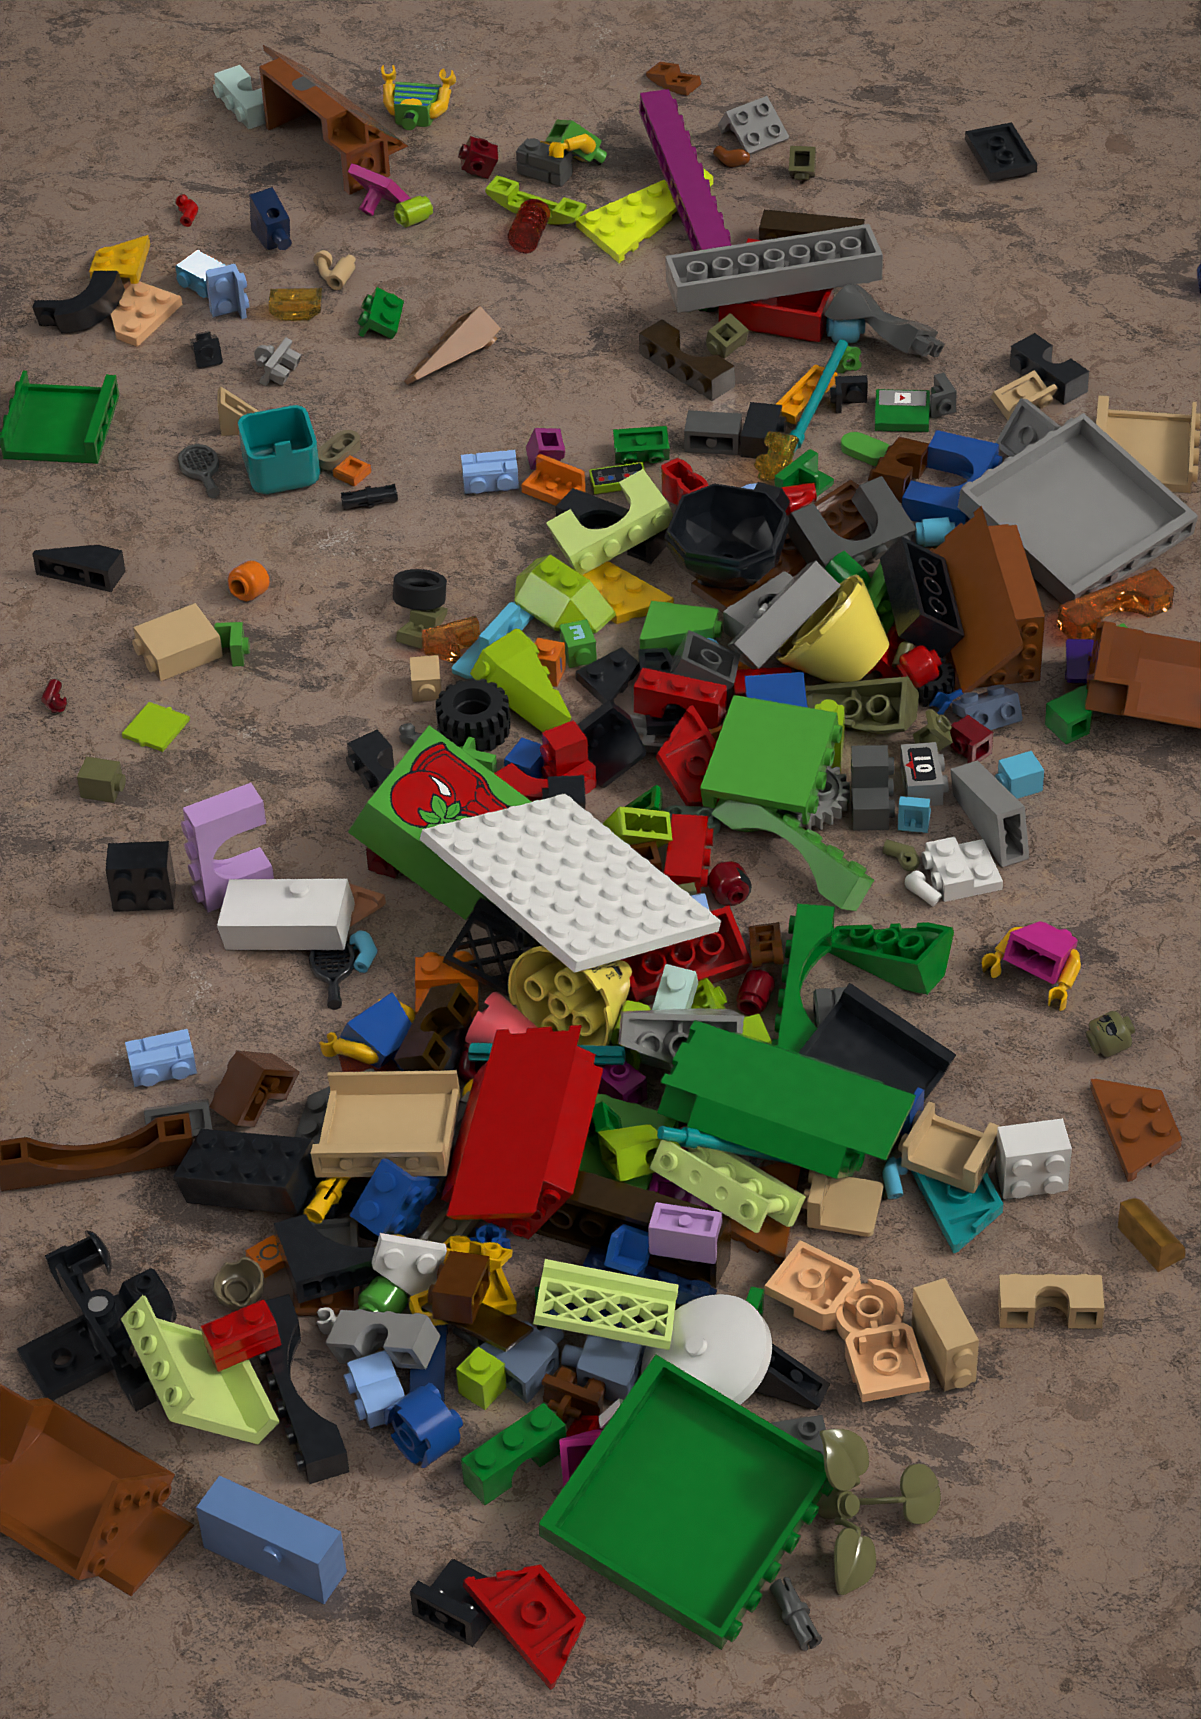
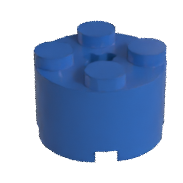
M432 1383L417 1387L384 1411L386 1426L392 1423L395 1430L390 1435L394 1443L411 1463L415 1465L419 1461L422 1462L421 1468H426L460 1443L459 1428L463 1426V1421L454 1409L449 1410L441 1400L439 1390Z

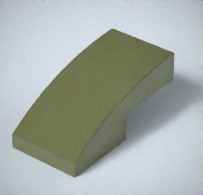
M438 607L432 610H411L409 622L397 631L396 642L422 649L440 628L447 615L448 608Z

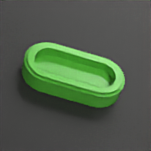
M849 432L841 439V450L844 454L873 466H877L879 458L885 456L889 446L883 441L860 432Z

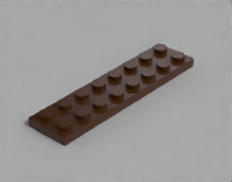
M851 479L813 503L830 529L838 536L848 540L868 528L864 518L851 500L859 487ZM787 534L778 565L753 586L743 591H732L704 586L698 583L697 580L691 582V591L723 613L730 605H734L750 592L767 583L771 578L784 571L794 577L807 563Z

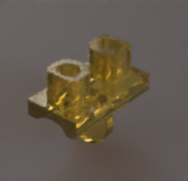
M769 431L764 440L765 445L769 447V451L767 454H760L754 463V467L759 471L757 478L763 482L768 480L775 482V475L793 462L792 459L799 438L795 435H783L779 432Z

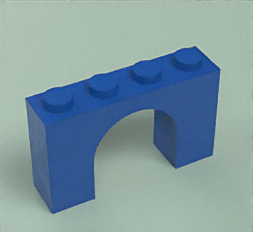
M936 430L928 446L927 468L957 474L965 478L967 482L975 481L988 469H994L1002 464V456H999V444ZM911 480L902 497V507L911 521L921 522L922 519L949 517L950 522H955V527L960 523L964 525L970 518L958 508L960 490L967 482L955 487H939Z

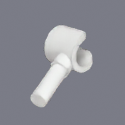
M320 1308L317 1314L322 1321H317L316 1323L319 1330L323 1334L328 1335L337 1317H335L331 1308Z

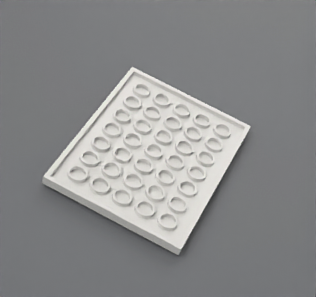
M566 794L422 829L420 841L574 973L719 931L721 920L713 915L709 909L692 898L688 892L676 885L667 875L654 867L647 859L632 849L629 844L621 840L608 827L600 823L590 812L584 810Z

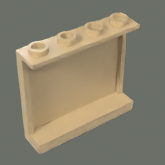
M1098 396L1096 425L1171 492L1191 493L1192 482H1197L1198 466H1193V464L1198 465L1199 448H1194L1199 447L1200 431L1197 430H1200L1201 413H1196L1197 402L1192 403L1191 415L1110 410L1108 409L1109 396Z
M457 1070L328 1072L330 1095L319 1144H313L311 1149L315 1177H372L381 1159H389L411 1176H447L461 1095Z

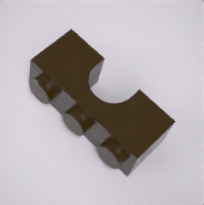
M460 983L430 988L394 1058L404 1071H443L452 1051L442 1038L454 1029L465 1028L477 1004Z

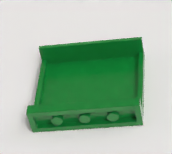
M23 370L20 380L15 383V395L9 400L8 415L3 417V429L0 432V448L3 459L98 464L120 396L117 376L106 374L102 387L29 384L27 371Z

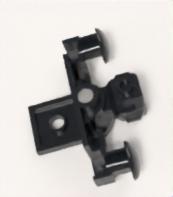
M86 1230V1238L68 1247L64 1245L45 1255L50 1273L76 1313L77 1318L17 1348V1351L44 1398L54 1401L111 1371L135 1412L157 1401L156 1391L142 1362L138 1363L135 1357L132 1358L135 1347L121 1318L142 1295L146 1296L156 1318L174 1323L177 1313L168 1289L156 1270L152 1268L124 1281L116 1295L104 1289L91 1291L85 1281L84 1274L101 1267L108 1276L112 1270V1261L103 1240L93 1231ZM61 1356L71 1357L66 1364H55L56 1359Z

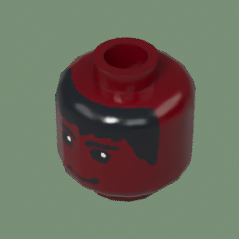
M721 862L708 875L709 889L716 901L723 906L740 904L751 893L752 884L744 868L737 862Z

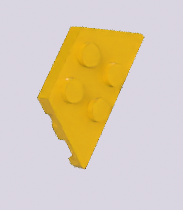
M149 235L111 247H103L96 251L89 270L90 277H92L93 271H118L120 277L130 278L131 284H139L151 245Z
M609 561L583 574L584 577L593 583L615 611L616 616L610 620L615 624L630 621V619L635 617L647 616L651 601L674 603V598Z

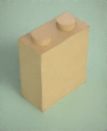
M196 603L134 627L135 639L132 640L133 647L138 656L142 655L144 657L149 672H154L160 681L223 657L220 635Z
M943 1278L914 1287L912 1329L944 1392L954 1388H964L970 1383L975 1382L979 1339L947 1280Z

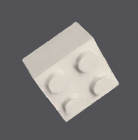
M1063 1118L998 1127L995 1172L1003 1199L1024 1198L1032 1195L1055 1194L1068 1191L1072 1148Z

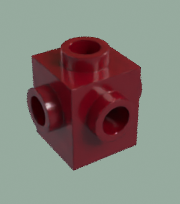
M470 136L466 145L462 144L459 150L458 158L461 159V170L471 175H478L489 179L498 162V145L489 143L482 138L478 139Z

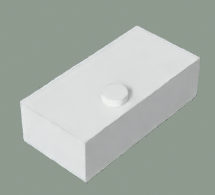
M229 879L217 928L225 950H344L355 901L348 879Z

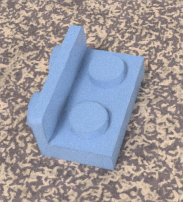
M235 264L206 270L209 308L212 317L238 311L241 319L247 318L246 308H249V300L247 294L244 293V288H247L244 273H239Z

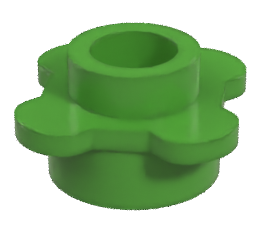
M847 346L836 368L838 373H844L847 370L856 371L861 368L862 363L859 361L861 350L858 347Z

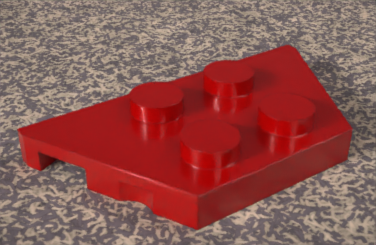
M693 705L688 707L655 758L685 805L703 806L700 787L717 742Z
M541 1564L524 1567L519 1571L505 1570L496 1572V1576L475 1580V1576L467 1577L463 1581L465 1590L550 1690L553 1689L582 1632L587 1617Z

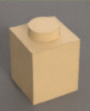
M439 656L410 657L413 702L439 699L441 692Z

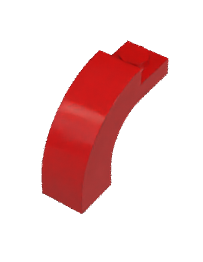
M589 760L562 775H584L585 794L590 793L596 788V766ZM513 763L494 773L532 802L542 800V788H547L548 779L531 777L522 772Z

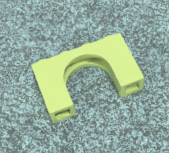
M644 469L619 482L630 504V509L614 525L602 529H588L580 524L571 509L546 522L556 544L573 569L581 575L669 527L673 517L671 508Z

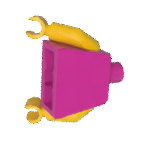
M1041 921L1025 927H1013L995 947V954L989 953L983 956L982 969L985 972L987 968L992 966L990 970L991 977L996 978L1001 974L1000 961L1003 959L1053 985L1057 983L1059 986L1049 991L1048 1006L1051 1005L1053 999H1060L1059 1011H1062L1067 1005V989L1072 988L1081 969L1080 954L1076 950L1078 940L1067 929L1059 930Z

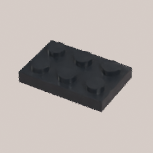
M1012 122L965 131V141L989 181H999L1005 178L1025 176L1037 172L1038 164Z

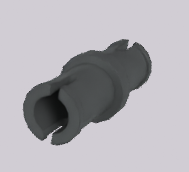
M784 1577L785 1585H783L780 1578L771 1584L769 1590L774 1595L783 1612L781 1618L786 1625L791 1627L802 1650H808L807 1643L810 1649H813L821 1643L822 1637L809 1616L810 1609L805 1602H801L791 1579Z

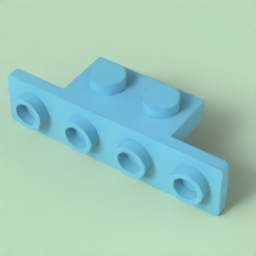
M510 602L452 666V673L465 679L473 678L470 672L481 651L516 628L522 631L534 616L520 608L515 602Z

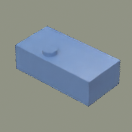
M220 1475L196 1507L204 1548L318 1602L325 1604L347 1572L341 1531Z

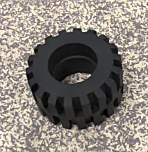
M474 678L468 679V681L459 680L456 681L455 685H448L446 691H441L439 699H436L437 729L458 747L464 746L468 737L475 738L477 751H492L496 749V745H502L505 742L504 738H508L510 733L509 699L502 687L497 688L496 683H487L485 679L474 680Z

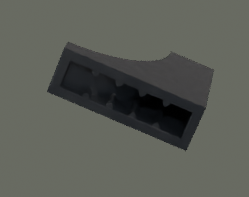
M306 1214L274 1223L277 1247L298 1303L368 1284L377 1276H382L372 1267V1258L376 1247H352L334 1242L319 1233L312 1226Z

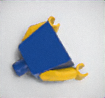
M391 992L383 999H378L377 1003L347 1022L340 1035L341 1038L338 1039L334 1032L328 1033V1043L319 1042L321 1052L325 1057H333L337 1054L351 1057L366 1064H371L377 1069L393 1061L401 1071H404L394 1058L415 1019V1011L408 1005L398 1001L396 995Z

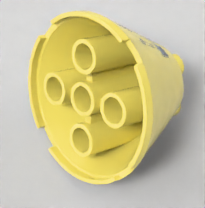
M538 946L521 954L513 963L508 979L509 998L511 1004H516L517 1009L537 1027H552L553 1031H568L571 1025H582L577 1045L608 1046L619 1013L630 990L629 977L632 975V971L627 962L617 960L574 973L544 946Z

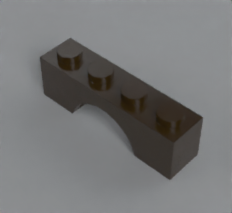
M663 319L639 333V354L709 400L713 401L735 387L734 365L717 354L698 357L682 352L680 350V330Z

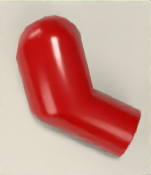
M181 194L176 198L175 204L183 214L180 218L181 224L189 227L193 223L199 208L192 199H188L185 194Z

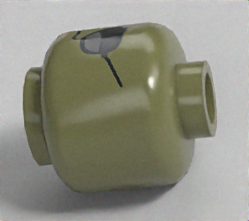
M1110 1011L1089 1022V1030L1085 1032L1096 1055L1101 1053L1104 1057H1111L1130 1048L1132 1045L1131 1035L1136 1033L1128 1016L1122 1018L1117 1011Z

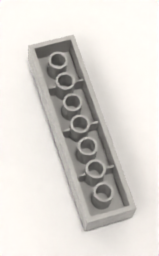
M864 224L665 256L666 283L677 312H690L697 309L715 308L735 303L740 304L760 299L765 300L785 295L844 287L848 284L882 280L883 254L870 225Z

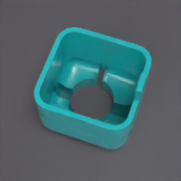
M298 405L249 413L240 417L238 429L241 452L251 486L255 492L259 494H272L308 487L319 480L320 466L317 440L308 412L304 407Z

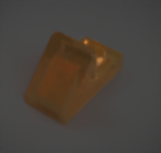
M476 615L422 630L423 651L425 655H438L440 660L455 664L461 657L460 649L471 647L479 638L480 624Z

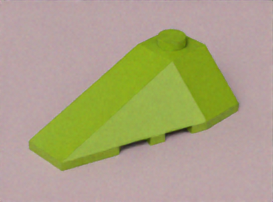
M516 628L481 651L470 675L475 680L485 679L487 683H496L497 688L502 687L505 695L508 696L509 708L541 732L570 722L572 717L559 691L553 688L548 678L550 672L547 666H542L537 656L540 652L536 644L520 629Z

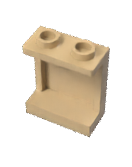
M928 1101L924 1110H919L916 1113L910 1133H905L901 1138L898 1151L902 1152L901 1167L974 1194L996 1156L997 1129L1001 1126L990 1122L984 1133L937 1116L935 1114V1103Z

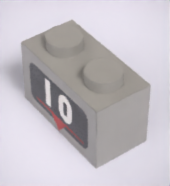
M936 742L902 744L900 747V770L905 797L930 799V806L943 805V793H948L949 785L948 776L942 775V772L945 770L944 755L938 754Z

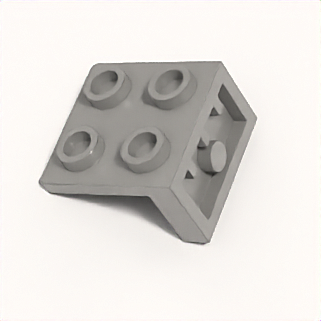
M768 96L726 111L718 123L722 133L729 130L734 132L743 149L750 155L787 141L789 138Z

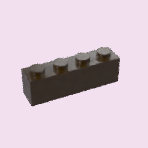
M764 209L759 225V240L763 241L864 225L865 219Z

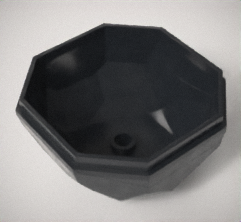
M714 483L681 496L664 540L679 567L696 578L697 582L701 585L732 591H743L756 584L778 565L788 532L789 518L786 512L766 491Z

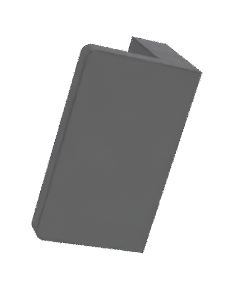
M209 1099L144 1108L145 1124H149L158 1117L189 1113L193 1136H197L201 1129L212 1130Z

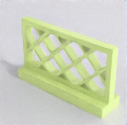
M545 1259L533 1324L669 1350L679 1285ZM572 1302L578 1308L569 1310L565 1305ZM617 1304H622L623 1310ZM554 1309L560 1315L556 1316L543 1312ZM606 1309L612 1315L604 1317L598 1311ZM639 1315L645 1322L638 1324L632 1318ZM588 1316L593 1322L582 1321L580 1318ZM622 1322L627 1328H618L614 1324ZM655 1328L663 1336L650 1334L648 1331Z

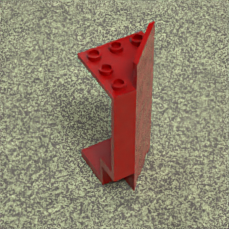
M571 1025L568 1031H553L552 1027L527 1028L526 1033L511 1034L509 1029L496 1030L489 1059L474 1075L441 1199L450 1203L446 1216L454 1220L483 1219L488 1223L496 1224L511 1231L516 1236L529 1240L573 1195L603 1068L594 1065L596 1054L577 1046L582 1025Z

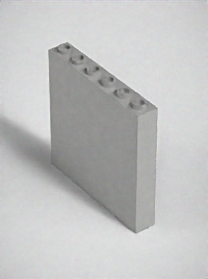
M1084 413L1075 419H1069L1059 429L1048 432L1038 442L1027 445L1017 455L1009 456L996 468L988 469L975 481L967 482L960 490L958 508L970 519L974 517L973 512L982 505L988 526L1017 525L1033 578L1070 612L1075 611L1194 533L1198 515Z

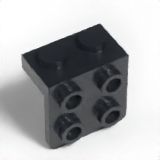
M610 699L577 724L587 737L588 760L596 766V782L602 788L607 787L646 755V750L630 715Z

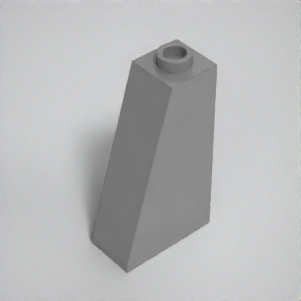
M978 760L951 768L953 795L981 838L984 839L985 844L999 865L1004 867L1029 859L1025 806Z

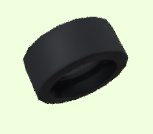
M410 569L401 571L394 576L393 600L396 604L412 610H432L445 604L447 580L443 575L431 570Z

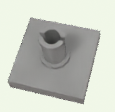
M1020 398L996 443L999 444V449L1006 455L1015 456L1023 451L1027 445L1038 442L1048 432L1055 431L1061 426L1028 399Z

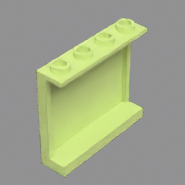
M143 1295L121 1318L169 1421L257 1445L280 1422L249 1359L218 1372L205 1347L202 1331L156 1318L146 1296Z

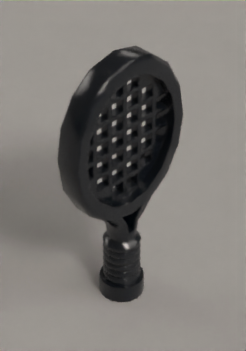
M347 940L344 950H331L328 952L326 950H311L309 955L312 973L316 978L329 985L327 1006L332 1010H337L342 1006L339 984L350 976L356 960L354 949Z

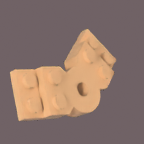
M800 1240L765 1284V1294L794 1308L793 1317L821 1331L837 1329L838 1334L845 1341L846 1362L852 1381L857 1385L862 1402L929 1390L930 1381L911 1326L903 1323L904 1302L897 1289L877 1279H868V1283L861 1284L858 1268Z

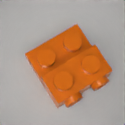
M458 951L454 955L455 958L463 962L474 960L473 956L467 951ZM435 952L425 953L423 957H415V1015H417L431 987L460 983L477 1003L471 1014V1018H474L479 1011V981L443 963L445 956H440Z

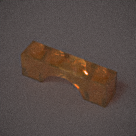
M1153 568L1059 605L1057 627L1068 639L1094 640L1097 623L1102 622L1103 619L1111 614L1134 612L1150 618L1172 609L1175 587L1156 568Z

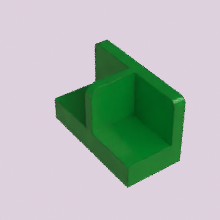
M809 449L775 475V487L781 488L814 483L818 497L834 484V478L818 470V453Z

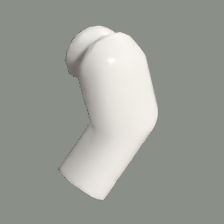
M916 870L908 874L905 878L906 888L934 907L942 897V894L925 882L926 879L922 872Z

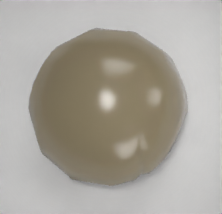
M241 1257L237 1262H225L214 1277L213 1293L219 1304L237 1311L256 1303L263 1295L264 1274L259 1264L248 1257Z

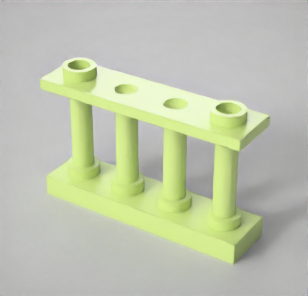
M661 1140L650 1166L651 1170L755 1233L760 1231L766 1215L786 1227L793 1226L806 1198L803 1194L730 1152L698 1146L695 1149L688 1148V1151L671 1141Z

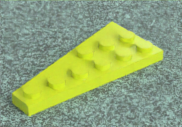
M704 169V178L709 180L711 187L713 185V175ZM664 179L580 216L576 220V227L614 260L621 263L625 259L627 252H634L639 247L640 241L649 239L672 220V215L677 211V208Z

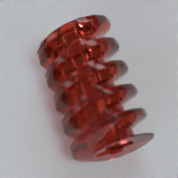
M528 199L520 205L507 234L509 244L516 251L527 254L536 249L551 216V210L545 202L538 199Z

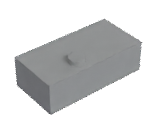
M817 561L808 563L768 604L764 603L753 614L755 618L728 646L734 652L741 654L740 658L752 669L760 668L841 585Z

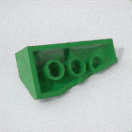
M929 922L917 923L916 928H902L900 923L890 924V927L886 929H874L871 924L836 926L833 932L832 948L828 953L901 989L928 995L945 976L954 930L953 927Z

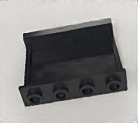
M851 983L847 985L837 1004L799 1052L820 1061L882 1081L885 1085L914 1094L918 1087L924 1089V1102L949 1070L956 1057L954 1052Z

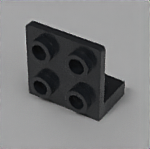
M451 1559L431 1586L418 1580L410 1590L412 1614L473 1647L492 1620L465 1590L463 1581L467 1577L475 1576L476 1580L487 1578V1576L455 1559Z

